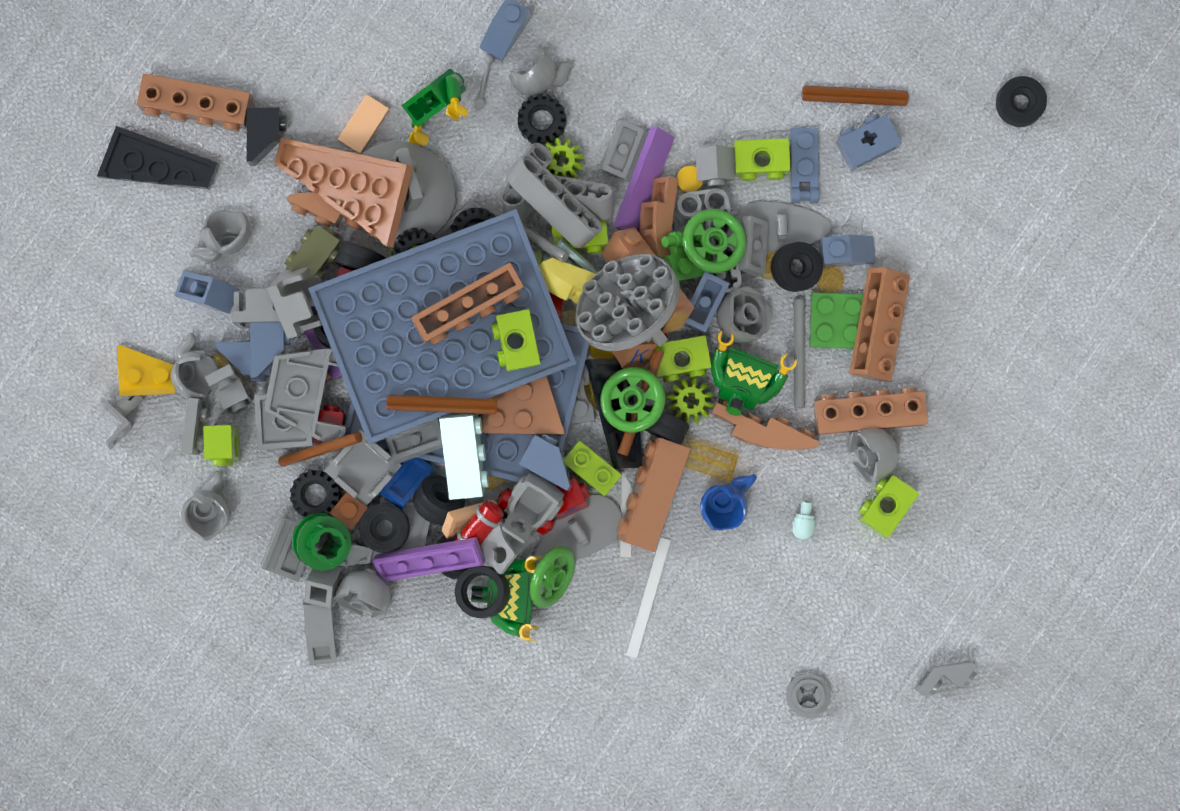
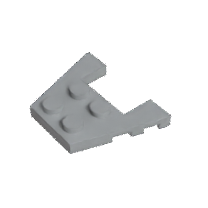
M331 347L274 355L264 411L322 442L343 437L346 429L345 425L318 420L328 366L338 367Z
M381 495L380 503L393 504ZM412 497L402 509L408 517L410 533L405 544L396 551L426 545L430 522L417 513ZM388 520L380 521L377 525V532L381 536H388L392 532L391 522ZM351 544L348 557L339 567L372 564L374 556L382 553L373 551L368 547Z

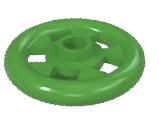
M707 209L695 214L686 224L683 232V247L687 257L696 267L710 273H722L734 268L743 258L746 250V235L742 225L733 215L720 209ZM711 220L714 227L705 231L702 223ZM725 224L733 231L730 237H727L726 233L721 229ZM694 236H701L702 247L694 246ZM711 237L717 240V246H713L710 243ZM728 244L735 248L730 257L723 253ZM706 252L712 255H716V261L711 262L706 260Z
M639 367L624 368L614 373L606 381L601 392V409L606 420L616 429L629 433L640 432L654 425L660 418L665 406L664 388L660 380L652 372ZM627 379L630 386L620 392L617 385ZM641 380L650 385L646 392L637 387ZM636 395L638 397L637 403L630 405V397ZM619 398V404L622 409L614 411L611 400ZM647 399L654 401L651 412L643 410ZM627 413H638V420L635 422L626 421Z
M554 547L543 556L535 568L530 583V597L536 606L541 608L552 606L566 592L575 568L574 555L568 547Z

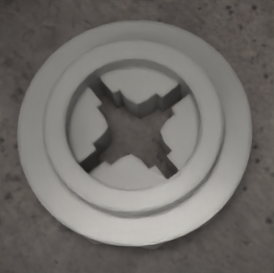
M810 673L801 674L792 679L787 688V703L797 715L806 718L815 717L823 713L828 707L830 689L821 677ZM816 686L813 697L817 703L806 700L799 704L804 696L799 688L802 687L809 691Z

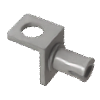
M140 395L123 396L116 405H110L104 398L100 401L102 406L122 424L105 442L108 449L111 450L132 429L131 423L127 420L126 416L144 400Z

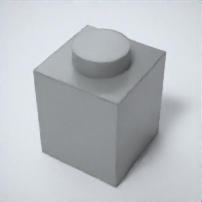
M714 145L696 149L697 181L708 183V187H723L725 182L735 180L734 148Z
M336 567L325 571L312 568L306 579L304 602L331 608L335 601L336 589L341 582L342 568Z

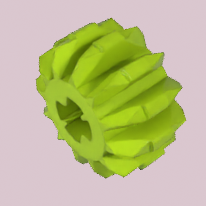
M555 138V147L547 142L545 147L552 156L551 162L546 167L551 174L553 173V175L563 177L570 175L571 178L577 179L578 176L574 170L583 171V165L577 163L584 160L583 154H576L580 146L577 144L569 148L571 139L568 138L564 145H561L560 138ZM561 155L566 157V162L568 163L567 165L563 163L562 167L557 166V160L555 159L556 157L560 159Z
M694 378L692 380L691 387H688L686 379L681 380L683 390L677 385L672 387L678 396L668 395V400L676 402V404L670 405L668 409L669 411L678 409L679 412L675 416L680 418L684 414V421L688 424L690 416H693L695 424H699L700 418L698 413L707 418L709 414L703 407L710 409L714 406L711 402H705V399L711 398L713 393L708 392L703 395L702 392L706 389L707 384L703 383L697 389V379ZM689 395H694V400L698 401V405H693V409L687 408V403L683 402L684 397L687 399Z

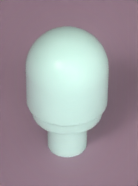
M801 501L800 513H796L793 519L792 531L794 536L800 540H807L814 533L815 515H811V502Z

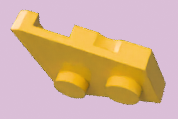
M117 345L119 396L175 394V387L171 381L172 364L122 345Z

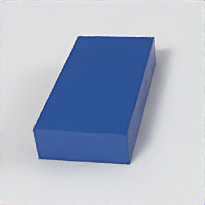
M415 457L407 460L383 487L380 494L402 510L414 496L422 480L431 476L435 468L420 458Z

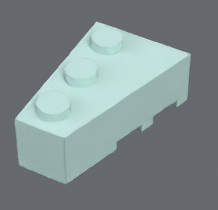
M450 413L441 416L439 421L449 500L483 497L485 488L489 487L488 472L483 471V461H485L486 455L484 444H481V417H479V414Z

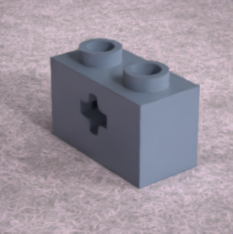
M876 114L866 119L864 126L858 129L852 126L840 133L841 137L836 144L850 171L899 148L902 144L887 114L882 117ZM864 137L867 139L873 138L871 146L869 143H862Z

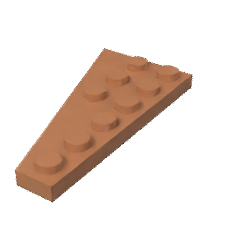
M280 139L275 165L294 179L305 184L313 193L320 195L324 198V201L350 220L358 223L369 234L380 239V242L391 248L394 247L413 166L295 140Z
M543 377L489 398L497 400V413L483 414L482 433L566 435L548 377Z

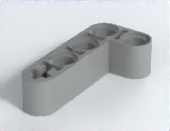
M535 143L508 170L506 174L507 181L573 246L583 248L601 232V223L592 212L546 169L552 160L550 151L544 145Z
M553 175L598 220H607L613 216V191L609 185ZM509 183L507 184L501 197L503 213L505 214L517 209L520 220L524 223L534 208Z
M717 188L688 192L679 198L676 211L681 219L689 221L691 217L700 211L714 209L709 205L708 200L713 196H717L723 201V206L719 209L731 214L728 195L724 190ZM684 201L694 202L697 207L696 210L692 213L685 212L682 209ZM711 220L705 221L707 229L713 227ZM725 224V226L727 227L726 235L727 237H730L733 234V231L727 224ZM713 237L710 238V243L713 246H717V240ZM728 244L726 250L732 255L735 248ZM711 254L712 261L715 262L717 256ZM739 263L734 269L729 270V278L732 281L735 280V283H733L731 289L727 288L724 296L739 289L742 284ZM714 273V276L725 280L726 273Z

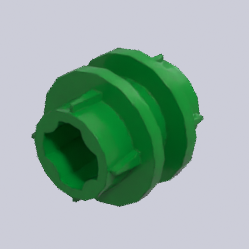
M324 513L310 514L301 519L295 527L292 535V549L296 557L310 568L320 571L332 570L341 565L348 557L351 549V534L344 523L331 515ZM327 532L328 539L323 543V548L316 551L315 544L319 542L320 535Z

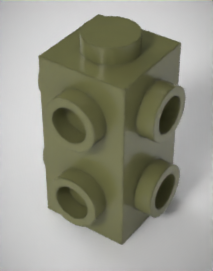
M317 225L313 231L308 229L300 240L303 244L298 252L293 250L284 263L287 265L286 270L293 268L299 270L309 267L311 272L304 279L316 275L321 279L325 274L322 270L327 262L332 264L339 251L340 240L337 239V233L327 226L322 228Z

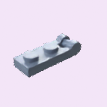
M791 128L790 130L791 203H800V201L819 202L818 128ZM800 183H809V190H800Z

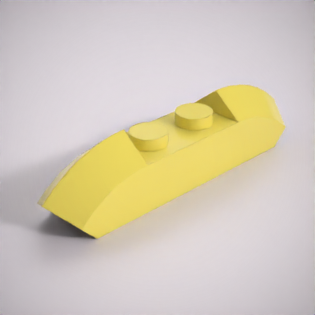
M555 258L545 260L538 265L548 291L561 299H571L576 304L583 292L584 284L596 275V273Z

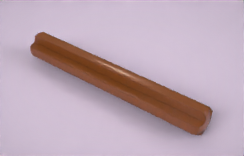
M809 85L803 86L801 95L803 101L906 106L909 100V94L906 90Z
M388 395L386 408L388 410L496 414L497 400Z

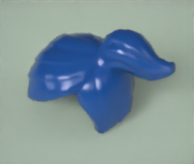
M755 474L734 478L730 484L714 485L705 492L700 502V511L711 530L734 529L742 524L748 512V502L744 492L749 490L757 479Z

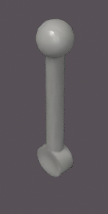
M487 54L484 57L485 68L479 96L474 101V106L478 110L483 109L485 106L483 100L490 66L494 63V56L491 54Z

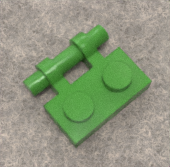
M675 231L669 233L668 236L662 237L661 243L663 247H669L670 255L662 256L663 260L673 269L678 281L703 276L706 271L696 267L689 260L686 253L683 252L682 232ZM694 236V246L701 247V236ZM706 252L705 259L713 262L711 254Z

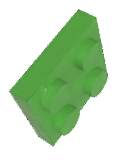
M811 293L809 348L854 349L864 294Z

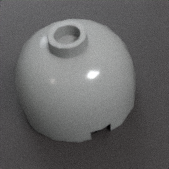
M742 287L727 294L717 309L716 317L720 330H723L722 333L728 339L733 334L734 342L749 343L758 340L770 329L771 314L768 304L763 305L760 299L762 295L753 288Z
M874 427L864 428L851 433L848 439L849 453L855 452L858 462H852L853 466L865 482H876L889 476L895 470L900 448L897 440L892 438L885 430Z
M366 568L364 572L355 571L344 577L336 589L334 600L338 599L337 604L350 612L363 616V611L373 613L371 618L378 619L386 616L391 596L387 583L379 577L378 572Z

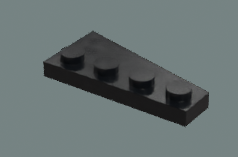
M116 126L97 177L210 190L219 164Z
M587 359L585 363L613 468H639L642 466L640 432H636L628 456L617 453L624 432L613 427L606 420L601 409V392L606 381L614 373L624 368L621 367L617 359ZM627 379L617 385L620 392L630 386ZM636 395L630 397V405L635 404ZM619 398L611 400L614 411L622 409L619 404ZM627 413L626 421H629L630 413Z

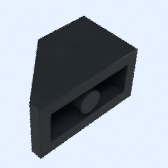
M279 107L247 108L246 161L250 166H256L280 142V139L283 138V132H287V116L283 115Z

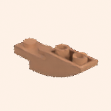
M670 176L653 179L651 201L641 203L640 235L654 254L662 259V256L670 255L669 247H663L661 239L671 233L674 222L675 199L678 194V179Z
M317 193L291 194L287 198V201L292 205L291 210L303 216H306L307 213L316 216L315 221L323 226L330 228L332 224L339 227L344 218L346 219L344 224L355 230H359L361 227L358 223L350 220L324 201V198ZM368 234L370 237L374 238L375 240L380 241V239H378V238L372 236L371 234Z
M723 401L722 405L716 403L711 412L712 415L734 426L730 434L731 437L758 447L796 451L814 449L820 443L815 440L816 435L803 428L799 432L790 427V421L780 416H777L776 419L769 418L766 425L763 426L761 425L762 420L748 413L746 417L729 414L726 411L728 404L726 401Z

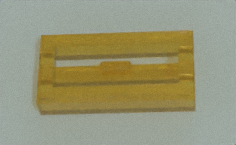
M687 439L685 447H693L730 459L731 463L727 464L689 452V458L727 469L728 473L726 475L688 462L685 463L684 468L731 482L739 458L738 455Z

